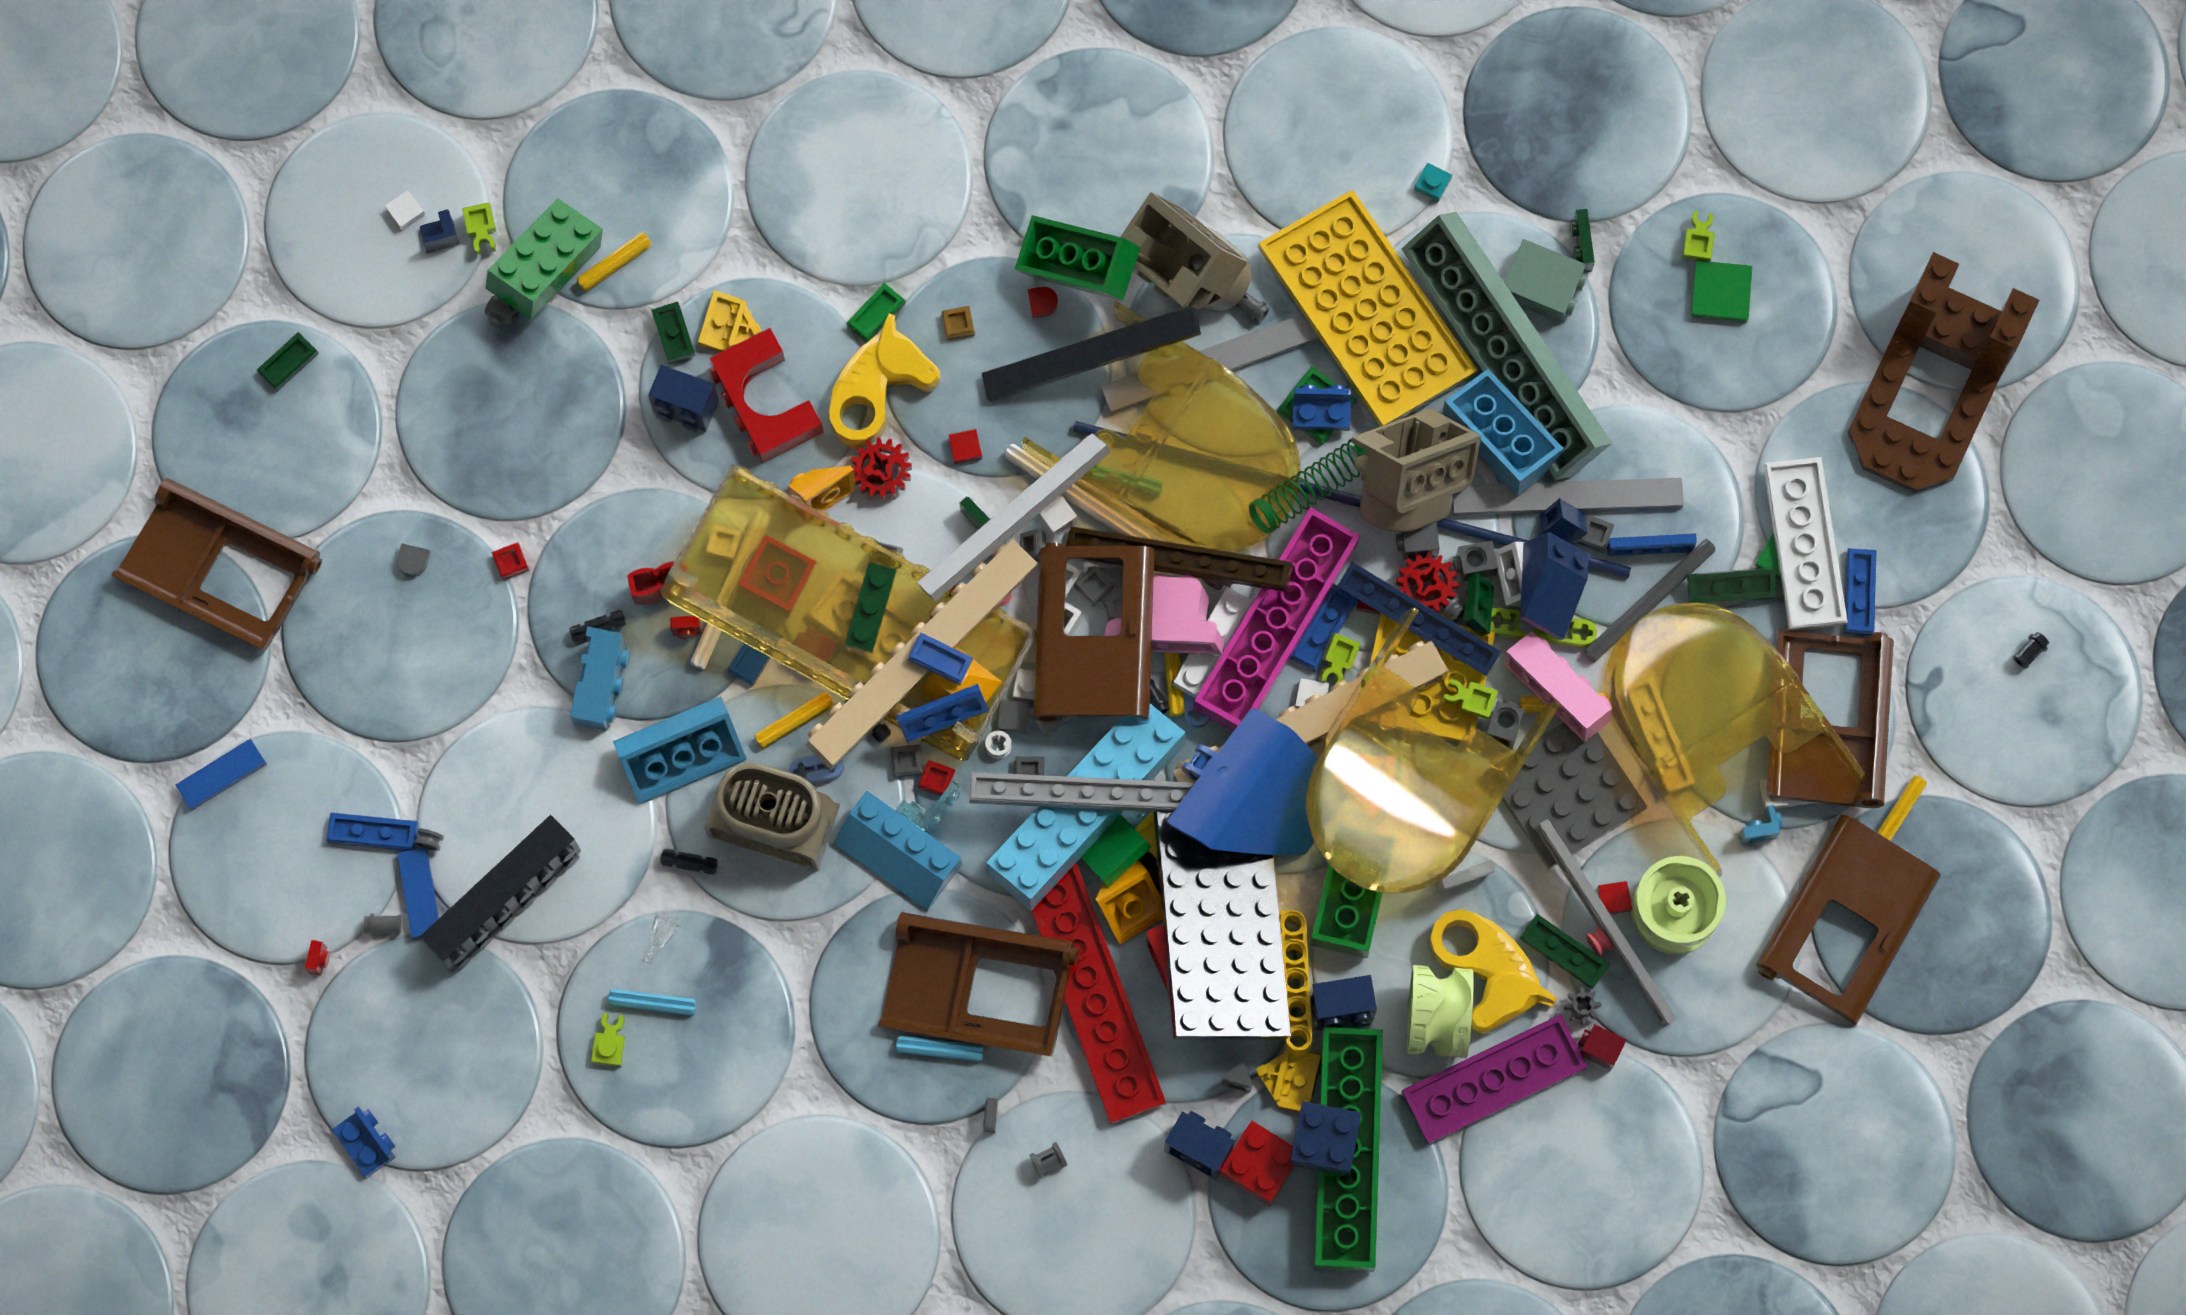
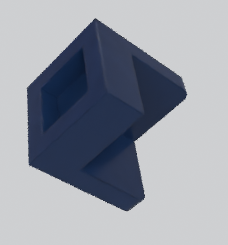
M449 209L438 212L440 220L420 226L422 243L426 253L459 245Z
M1561 498L1540 514L1543 534L1550 532L1574 545L1588 533L1585 514Z

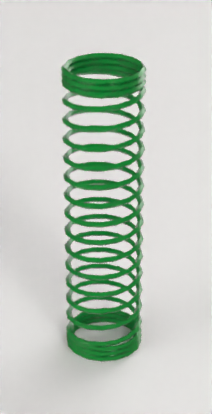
M1349 439L1340 448H1335L1333 453L1331 452L1326 457H1321L1319 462H1313L1312 466H1307L1304 471H1299L1290 480H1285L1283 485H1277L1275 489H1270L1268 494L1261 496V499L1257 498L1250 502L1249 513L1253 522L1263 533L1271 534L1277 528H1280L1281 523L1287 524L1288 518L1294 519L1295 513L1302 514V508L1308 510L1310 504H1317V499L1323 501L1324 495L1330 496L1331 490L1338 491V485L1344 487L1346 481L1352 482L1353 477L1359 478L1360 472L1358 471V475L1351 472L1348 464L1344 461L1342 451L1349 456L1354 465L1355 459L1351 456L1349 447L1357 453L1358 457L1364 455L1365 450L1355 444L1354 447L1350 445L1352 439ZM1344 446H1347V451L1343 450L1342 448ZM1340 450V456L1335 454V452ZM1330 455H1333V461L1328 458ZM1335 456L1342 461L1344 467L1349 472L1350 480L1344 477L1343 472L1336 463ZM1328 461L1335 466L1343 479V484L1337 481L1328 466ZM1315 464H1318L1319 470L1314 468ZM1320 465L1328 471L1336 484V489L1330 486L1321 471ZM1313 470L1320 474L1329 489L1328 494L1322 490L1314 476ZM1301 473H1304V479L1299 477ZM1306 474L1313 479L1322 494V498L1316 496L1307 481ZM1293 478H1297V484L1292 481ZM1299 479L1307 485L1314 497V503L1308 499L1302 490ZM1288 482H1290V489L1285 486V484ZM1292 484L1300 490L1307 502V507L1300 503L1293 491ZM1279 487H1282L1283 493H1281L1277 489ZM1285 489L1293 495L1300 507V512L1293 508L1286 496ZM1271 492H1275V497L1270 495ZM1277 493L1286 500L1292 510V517L1286 513L1278 499ZM1265 496H1268V502L1263 500ZM1270 498L1279 505L1285 515V521L1280 519L1274 510ZM1255 505L1264 513L1270 528L1260 518Z

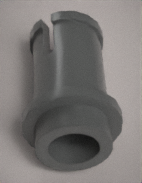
M1247 292L1240 302L1236 304L1237 307L1251 316L1250 319L1252 321L1257 320L1261 322L1269 312L1266 302L1258 301Z
M371 913L370 916L364 917V932L371 936H374L375 933L401 934V915L375 916L374 913Z

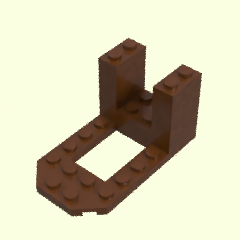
M1935 252L1932 253L1848 430V435L1851 442L1854 443L1862 469L1914 493L1954 479L1999 379L2015 354L2040 301L2013 288L2001 310H1998L1949 288L1959 263ZM1919 347L1971 370L1940 440L1887 416Z

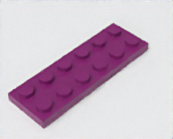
M1560 1014L1403 1089L1401 1093L1427 1145L1586 1070L1588 1066Z

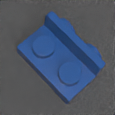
M1302 385L1294 389L1293 430L1350 431L1351 389H1345L1344 386L1340 385L1329 386L1328 389H1316L1314 385Z
M358 1106L353 1109L355 1111L354 1114L334 1127L332 1131L364 1176L369 1178L396 1158L392 1152V1149L396 1146L386 1133L380 1135L374 1126L379 1123L371 1111L367 1109L364 1112Z

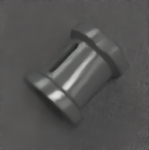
M1057 1142L1052 1143V1147L1043 1152L1029 1155L1041 1179L1045 1177V1173L1062 1166L1064 1168L1068 1166Z

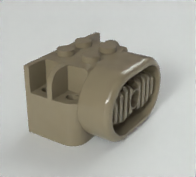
M1153 192L1149 193L1120 236L1141 247L1135 267L1138 269L1136 274L1148 283L1153 281L1156 284L1154 289L1166 298L1170 296L1184 308L1193 306L1195 309L1205 308L1214 312L1225 311L1239 303L1248 290L1251 268L1245 254L1220 233L1201 223L1188 211Z
M1430 408L1352 437L1351 443L1365 450L1364 455L1355 458L1354 468L1362 473L1361 479L1364 481L1360 502V514L1363 519L1383 530L1408 532L1446 518L1451 512L1454 494L1466 489L1474 479L1481 435Z
M744 763L728 770L719 782L704 829L708 837L819 870L840 804L833 802L830 796L817 792L815 786L799 775L759 763ZM767 800L777 802L775 808L769 811L762 809L761 806Z

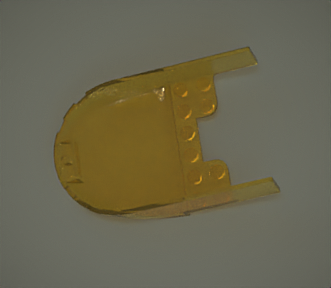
M1117 301L1113 305L1115 319L1127 326L1147 320ZM1183 341L1149 351L1139 366L1138 377L1141 383L1156 393L1126 438L1108 429L1099 430L1094 434L1108 446L1111 452L1074 484L1167 542L1236 553L1259 541H1263L1271 534L1263 533L1255 525L1249 513V504L1257 498L1261 499V496L1268 494L1270 489H1275L1277 485H1283L1285 480H1290L1293 475H1297L1301 471L1299 451L1290 429L1268 402L1245 381L1213 357L1205 356ZM1026 437L1021 441L1025 452L1049 468H1052L1061 460ZM1293 478L1292 481L1297 484V478ZM1288 482L1285 484V486L1290 489V482ZM1292 484L1293 491L1297 496L1299 489ZM1279 487L1277 490L1283 493L1282 487ZM1285 489L1286 496L1293 506L1295 499L1293 495L1287 489ZM1271 492L1270 495L1275 497V492ZM1277 493L1281 505L1286 513L1289 514L1291 508L1286 500ZM1265 496L1263 500L1268 502V496ZM1270 498L1274 510L1280 519L1284 521V513L1279 505ZM1255 505L1260 518L1270 528L1264 513Z
M1679 603L1665 606L1652 611L1635 622L1614 647L1608 660L1604 678V693L1612 707L1610 719L1612 726L1701 857L1715 871L1718 877L1722 876V868L1692 826L1691 819L1719 801L1727 791V783L1717 766L1766 735L1775 749L1782 753H1790L1823 733L1858 785L1865 782L1864 771L1800 682L1796 672L1777 649L1754 626L1739 615L1722 607L1705 603Z
M1414 607L1403 613L1345 707L1340 710L1316 758L1306 795V813L1310 832L1325 860L1340 875L1352 883L1368 890L1382 893H1406L1424 889L1444 879L1457 868L1469 853L1560 707V704L1556 701L1545 704L1516 750H1510L1480 730L1467 732L1455 748L1408 717L1418 699L1416 688L1385 667V664L1419 612Z

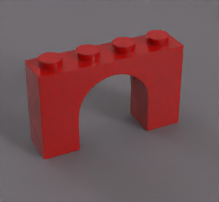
M771 328L709 358L711 368L708 369V372L715 385L721 384L724 392L720 394L728 409L734 408L737 416L733 418L741 433L746 431L750 440L746 441L753 457L759 455L762 463L824 433L822 423L809 400L781 414L772 416L755 412L745 402V390L751 379L757 374L785 361L783 350Z

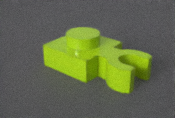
M490 202L462 208L468 237L476 236L473 246L477 255L481 254L480 246L485 242L490 244L492 252L496 251L495 241L489 235V233L497 232Z
M1695 210L1691 217V224L1694 229L1687 228L1682 258L1711 261L1715 232L1707 230L1711 227L1714 216L1713 213H1709L1707 221L1700 222L1697 218L1698 211Z
M1332 632L1322 660L1329 663L1326 668L1321 670L1319 680L1326 682L1327 676L1332 673L1335 677L1332 686L1343 681L1342 669L1351 670L1361 643Z
M1449 680L1448 686L1455 688L1457 694L1454 696L1445 694L1443 700L1450 704L1461 702L1463 703L1461 711L1489 720L1498 690L1474 682H1470L1469 688L1466 689L1463 688L1459 681Z
M604 1013L601 1023L605 1030L604 1033H595L591 1062L593 1064L622 1067L626 1037L618 1035V1032L623 1029L625 1019L623 1015H619L618 1023L612 1026L608 1024V1013Z

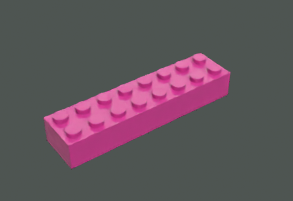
M1309 508L1279 560L1289 561L1293 564L1287 592L1261 588L1195 698L1194 710L1208 716L1211 720L1232 732L1235 731L1250 709L1260 710L1358 546L1359 534L1315 509Z

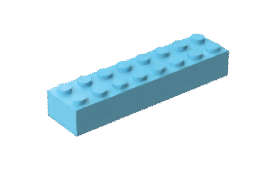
M1150 704L1149 719L1123 716L1067 777L1152 781L1184 747L1186 732ZM1038 807L986 862L987 875L1032 911L1123 811Z

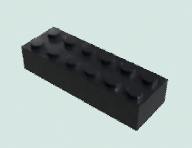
M550 814L420 937L451 972L456 968L458 970L464 968L472 958L470 955L478 948L480 950L485 948L493 940L492 935L499 928L505 929L515 919L513 915L521 907L526 909L535 901V894L543 887L545 889L549 888L557 880V874L564 867L568 869L577 862L580 857L578 854L581 850L575 838Z

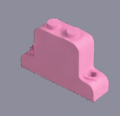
M1163 574L1154 575L1151 652L1222 655L1224 640L1217 629V624L1212 621H1206L1209 596L1196 577L1191 575H1182L1181 577H1168ZM1122 618L1110 620L1106 625L1104 636L1119 635Z

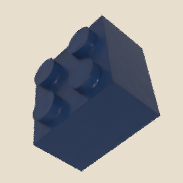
M660 365L648 394L653 413L656 414L657 418L666 422L678 421L682 423L684 428L694 432H698V429L707 432L719 403L714 383L664 365Z
M1371 975L1312 984L1310 999L1316 1029L1323 1027L1341 1028L1340 1025L1352 1024L1353 1028L1368 1026L1370 1025L1369 1021L1374 1020L1377 1006Z
M1302 1101L1290 1165L1349 1177L1361 1113Z
M1182 1111L1165 1140L1164 1152L1216 1180L1220 1169L1234 1148L1235 1140L1230 1138L1232 1134L1224 1128L1216 1126L1213 1129L1204 1124L1206 1119L1193 1111L1187 1114Z

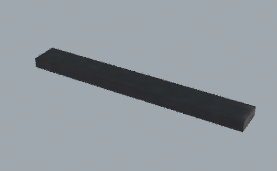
M1189 306L983 372L982 378L987 400L990 402L1199 336L1201 331L1196 309L1193 306Z

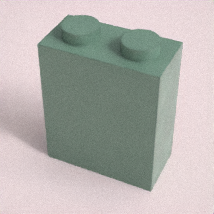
M1523 239L1504 283L1520 306L1562 323L1566 314L1572 315L1577 300L1573 299L1576 290L1582 292L1588 275L1584 274L1586 264Z

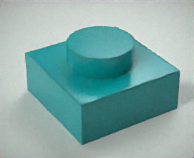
M1427 162L1414 185V190L1439 202L1452 179V174Z

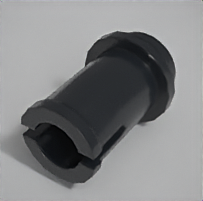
M2036 632L2034 635L2030 634L2026 644L2013 655L2014 661L2024 669H2027L2041 652L2048 650L2049 641L2039 632Z
M1150 679V704L1162 714H1165L1170 709L1168 706L1169 701L1163 698L1154 680Z

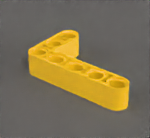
M1279 910L1288 1012L1294 1007H1300L1305 1012L1301 1018H1294L1289 1014L1291 1036L1288 1039H1284V1046L1289 1051L1290 1056L1301 1058L1309 1053L1312 1042L1307 925L1304 915L1299 911ZM1288 922H1296L1299 924L1300 929L1296 932H1290L1285 928V925ZM1290 950H1297L1301 953L1302 957L1299 960L1293 961L1286 954ZM1294 978L1302 981L1303 987L1292 989L1289 987L1288 981ZM1294 1036H1301L1306 1040V1044L1302 1047H1296L1292 1045L1290 1040Z

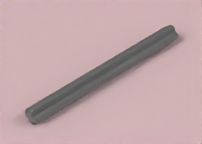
M1704 539L1585 650L1586 656L1593 662L1600 659L1687 578V574L1693 573L1715 552L1716 547L1708 539Z

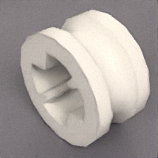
M1003 731L990 733L985 741L987 754L996 760L1007 757L1011 751L1009 735ZM998 739V742H1000V739H1003L1005 741L1003 743L1004 750L998 751V748L996 751L993 750V740Z

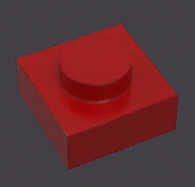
M699 615L670 617V629L673 636H678L679 639H691L695 637V634H702Z
M311 940L305 969L309 974L321 976L322 969H326L328 966L330 951H327L328 947L322 941Z

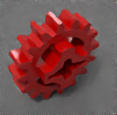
M877 437L876 444L874 445L867 440V448L865 450L860 447L856 449L859 457H851V463L855 465L852 467L855 476V486L861 484L859 488L861 494L870 491V499L872 500L876 494H880L882 501L886 499L887 493H890L894 498L897 497L896 489L899 488L905 491L906 487L903 481H911V475L907 472L912 470V463L907 462L910 459L909 453L901 454L903 450L902 445L898 444L893 447L892 439L890 438L886 444H882L880 437ZM869 457V464L868 466L864 467V470L862 471L863 464L865 460ZM876 461L883 469L886 468V477L879 469H876ZM900 467L899 475L895 480H893L892 477L894 472L898 471V468ZM875 482V483L881 484V485H883V486L874 485V484H872V483Z
M1428 552L1426 558L1422 559V556L1417 553L1415 562L1409 558L1406 559L1405 565L1407 569L1399 568L1398 574L1402 577L1396 578V585L1401 586L1400 591L1439 614V606L1446 608L1449 604L1447 599L1453 600L1457 595L1452 590H1457L1459 583L1452 580L1457 578L1458 573L1457 571H1449L1452 566L1451 562L1441 563L1442 555H1439L1435 560L1432 559L1431 552ZM1421 567H1429V568L1424 569V570H1421V571L1418 570V568H1421ZM1439 572H1441L1446 580V585L1445 582L1440 580V577L1438 575ZM1433 575L1431 580L1432 584L1429 585L1428 588H1425L1424 592L1422 593L1423 583L1429 580L1430 576ZM1408 582L1415 588V596L1411 593ZM1432 597L1438 598V599L1432 600V601H1425L1426 599H1429V598H1432Z

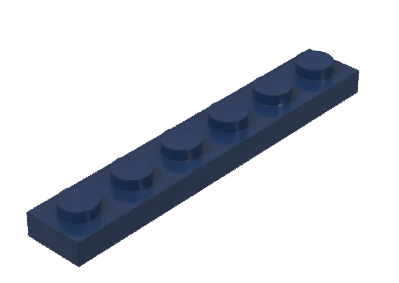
M1351 562L1337 587L1428 642L1432 641L1438 648L1485 676L1489 674L1502 652L1354 562Z

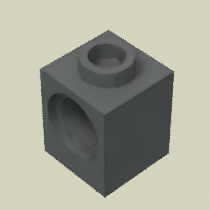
M1437 522L1417 530L1396 534L1397 551H1403L1404 560L1408 558L1415 559L1417 553L1422 558H1426L1428 552H1431L1432 557H1438L1440 546Z
M1492 541L1458 546L1456 556L1453 557L1454 571L1460 573L1462 582L1468 581V575L1476 572L1483 578L1496 576L1498 565ZM1469 557H1477L1481 560L1482 564L1478 567H1473L1468 564L1467 559Z
M1510 700L1497 701L1485 740L1513 749L1525 709L1519 708L1520 705ZM1503 716L1509 717L1513 722V726L1504 728L1498 723V719Z

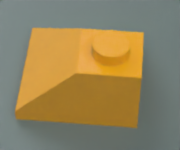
M850 465L814 469L806 474L800 473L788 485L790 498L808 522L856 491L854 470Z
M958 647L955 648L956 650H958V651H960V652H963V651H962L961 649H959ZM973 659L960 686L932 672L922 690L937 700L978 684L987 702L1000 687L1002 681ZM974 717L963 722L968 725Z
M1139 860L1111 886L1108 887L1103 883L1096 897V901L1119 945L1163 919L1161 896L1148 871Z

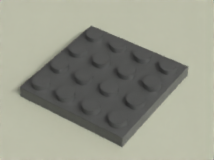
M1564 722L1485 771L1486 776L1548 869L1553 868L1557 863L1536 832V827L1541 822L1549 819L1571 855L1640 814L1648 807L1599 733L1597 732L1584 742Z

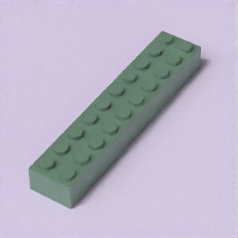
M1457 212L1438 215L1401 248L1482 371L1484 372L1489 369L1564 448L1560 456L1549 467V471L1555 480L1574 476L1612 444Z

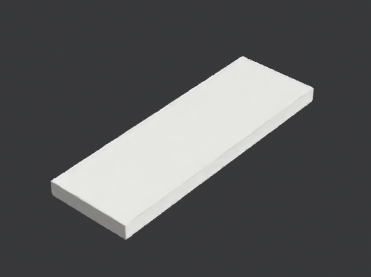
M1822 457L1764 463V475L1789 631L1846 625L1848 621Z

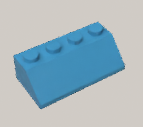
M1489 369L1485 370L1444 401L1442 415L1481 435L1478 455L1516 496L1536 483L1564 450Z
M721 696L613 741L639 804L747 759Z
M867 790L847 816L833 843L926 911L931 908L962 866V859L959 855Z

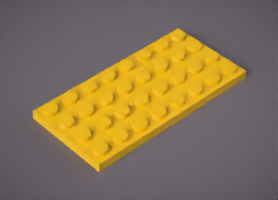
M1353 189L1258 243L1257 248L1380 427L1403 418L1477 374L1478 370Z

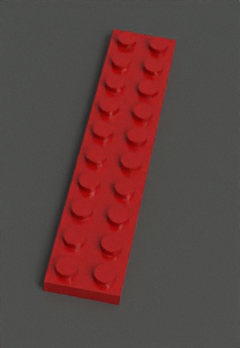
M1076 862L1031 912L1040 936L1073 941L1075 948H1079L1076 966H1071L1065 1003L1111 1125L1166 1105V1100Z

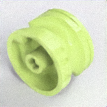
M1673 856L1662 859L1646 871L1633 894L1631 901L1632 923L1637 934L1650 947L1667 954L1689 953L1707 942L1723 917L1726 906L1723 884L1715 871L1698 859L1688 856Z
M1412 965L1407 1013V1054L1423 1053L1427 1045L1431 1044L1436 1055L1467 1058L1473 1009V969L1454 968L1449 977L1438 979L1428 966Z

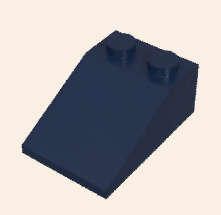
M1550 532L1523 543L1520 619L1560 641L1565 639L1588 580L1589 554Z

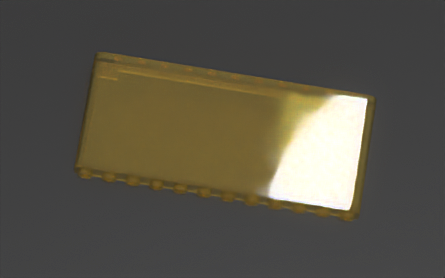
M731 464L670 569L661 589V595L677 607L850 700L849 692L859 682L865 685L872 678L869 673L877 664L882 662L885 665L892 658L889 653L901 641L907 644L913 638L910 633L920 622L926 625L933 618L930 613L942 601L947 604L953 598L951 592L956 588V585L937 601H934L917 584L920 579L930 572L927 567L920 564L916 565L906 560L901 553L886 549L876 539L868 536L865 537L855 532L850 525L843 522L839 523L830 518L825 511L817 508L814 509L804 504L799 497L784 493L774 483L766 480L763 481L753 476L748 469ZM868 562L897 570L873 654L845 646V640ZM996 607L956 646L967 655L973 657L977 663L1002 681L1000 687L986 702L989 711L975 716L968 725L963 721H957L952 726L919 739L955 759L967 761L982 738L1036 637L1037 631L1032 629L1029 623L1016 620L1008 616L1003 609ZM932 672L883 719L900 728L896 718L897 715L935 701L934 698L922 690Z

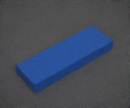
M1696 533L1609 538L1607 556L1691 552L1697 544Z
M1848 548L1846 551L1845 608L1848 623L1844 625V634L1871 636L1874 633L1877 550Z
M1334 584L1296 647L1291 659L1317 672L1323 661L1322 657L1331 633L1339 634L1358 599Z
M976 684L899 714L896 718L907 743L988 712L989 709L979 685Z
M250 738L175 785L192 811L264 767L267 763Z
M331 812L326 841L333 844L409 851L415 849L416 844L414 842L417 839L419 823L410 820Z
M426 847L397 853L412 939L421 938L420 936L439 919L428 849Z

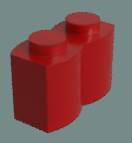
M667 562L656 569L640 568L627 575L630 593L634 604L650 605L662 598L677 599L691 592L687 571L682 562Z

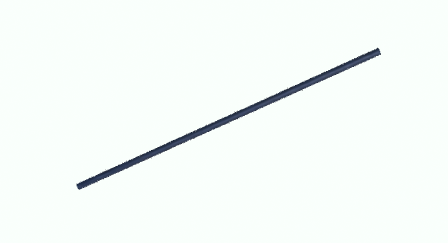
M1079 421L1075 422L1073 432L1089 436L1093 433L1102 440L1276 486L1283 485L1285 480H1290L1291 478ZM1293 478L1292 481L1297 484V479ZM1299 480L1302 490L1306 494L1312 495L1307 485ZM1288 482L1285 484V486L1290 489V482ZM1308 482L1316 496L1322 498V494L1316 484ZM1292 484L1293 490L1300 492V490ZM1321 486L1322 490L1328 494V487ZM1331 490L1330 496L1324 495L1325 499L1360 508L1361 496L1340 490ZM1446 518L1437 521V528L1484 541H1492L1503 546L1513 542L1525 543L1529 541ZM1588 557V568L1629 578L1631 567Z

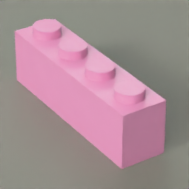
M1531 631L1506 651L1505 666L1584 742L1610 722L1612 707L1608 699L1603 695H1598L1591 688L1590 683L1585 677L1578 676L1571 669L1570 664L1562 656L1558 657L1544 638H1538Z

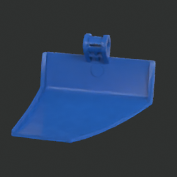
M1252 708L1218 753L1202 744H1198L1195 748V755L1189 763L1185 762L1181 767L1182 771L1192 780L1196 781V783L1167 822L1172 828L1210 849L1267 855H1305L1346 801L1347 796L1326 766L1295 731Z

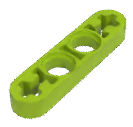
M1492 609L1491 620H1494L1495 616H1500L1502 622L1510 623L1511 617H1515L1513 631H1509V624H1501L1500 628H1494V623L1491 622L1490 631L1495 632L1496 637L1521 640L1529 634L1523 633L1518 628V623L1522 620L1520 619V610ZM1572 618L1570 625L1573 627L1571 631L1580 632L1581 628H1587V633L1591 634V636H1587L1586 640H1581L1579 634L1572 633L1570 639H1566L1565 636V639L1560 641L1536 627L1532 631L1538 638H1544L1548 644L1576 648H1587L1595 641L1597 636L1595 624L1578 618Z

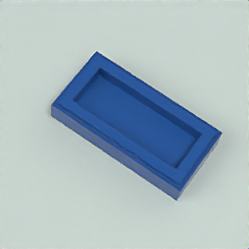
M757 622L729 667L728 672L754 686L782 641L783 635Z
M920 632L907 660L960 686L973 657Z

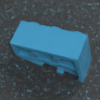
M587 627L586 636H589L590 639L586 654L582 653L580 663H583L580 679L576 683L570 718L573 724L607 731L609 722L614 723L617 706H614L616 695L620 696L624 679L620 678L622 668L628 667L630 651H627V646L621 633Z

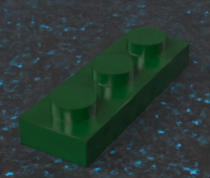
M868 562L845 640L846 647L873 654L896 576V569Z
M1774 567L1687 574L1688 603L1690 604L1777 597Z
M1536 914L1520 937L1521 941L1592 990L1610 966L1607 961L1539 914Z

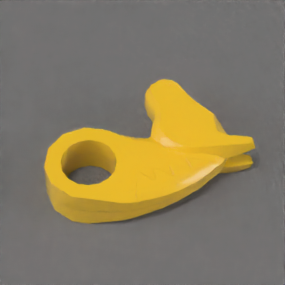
M889 314L881 333L864 344L850 358L832 390L829 409L831 428L837 439L851 448H866L867 440L874 444L877 437L881 438L886 430V394L889 385L910 384L922 391L930 392L940 383V370L909 338L896 331L895 315ZM856 404L866 405L874 411L875 418L867 428L862 430L850 429L841 421L843 413L848 407Z
M1458 909L1446 912L1434 923L1429 941L1433 958L1444 969L1451 971L1454 968L1473 969V976L1486 980L1483 998L1472 1009L1471 1029L1474 1032L1482 1035L1487 1034L1524 1015L1538 1003L1550 1007L1554 1006L1557 998L1540 986L1532 964L1521 947L1493 921L1471 911ZM1450 927H1466L1476 937L1477 946L1468 955H1453L1443 946L1441 938L1443 933Z

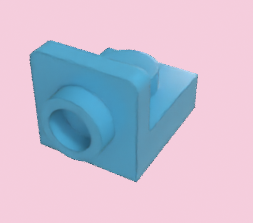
M1774 805L1767 806L1764 811L1766 823L1763 824V820H1754L1746 823V827H1743L1739 833L1742 845L1777 838L1780 829H1783L1781 814L1780 812H1775Z

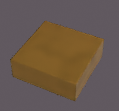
M969 306L941 311L947 340L975 335Z

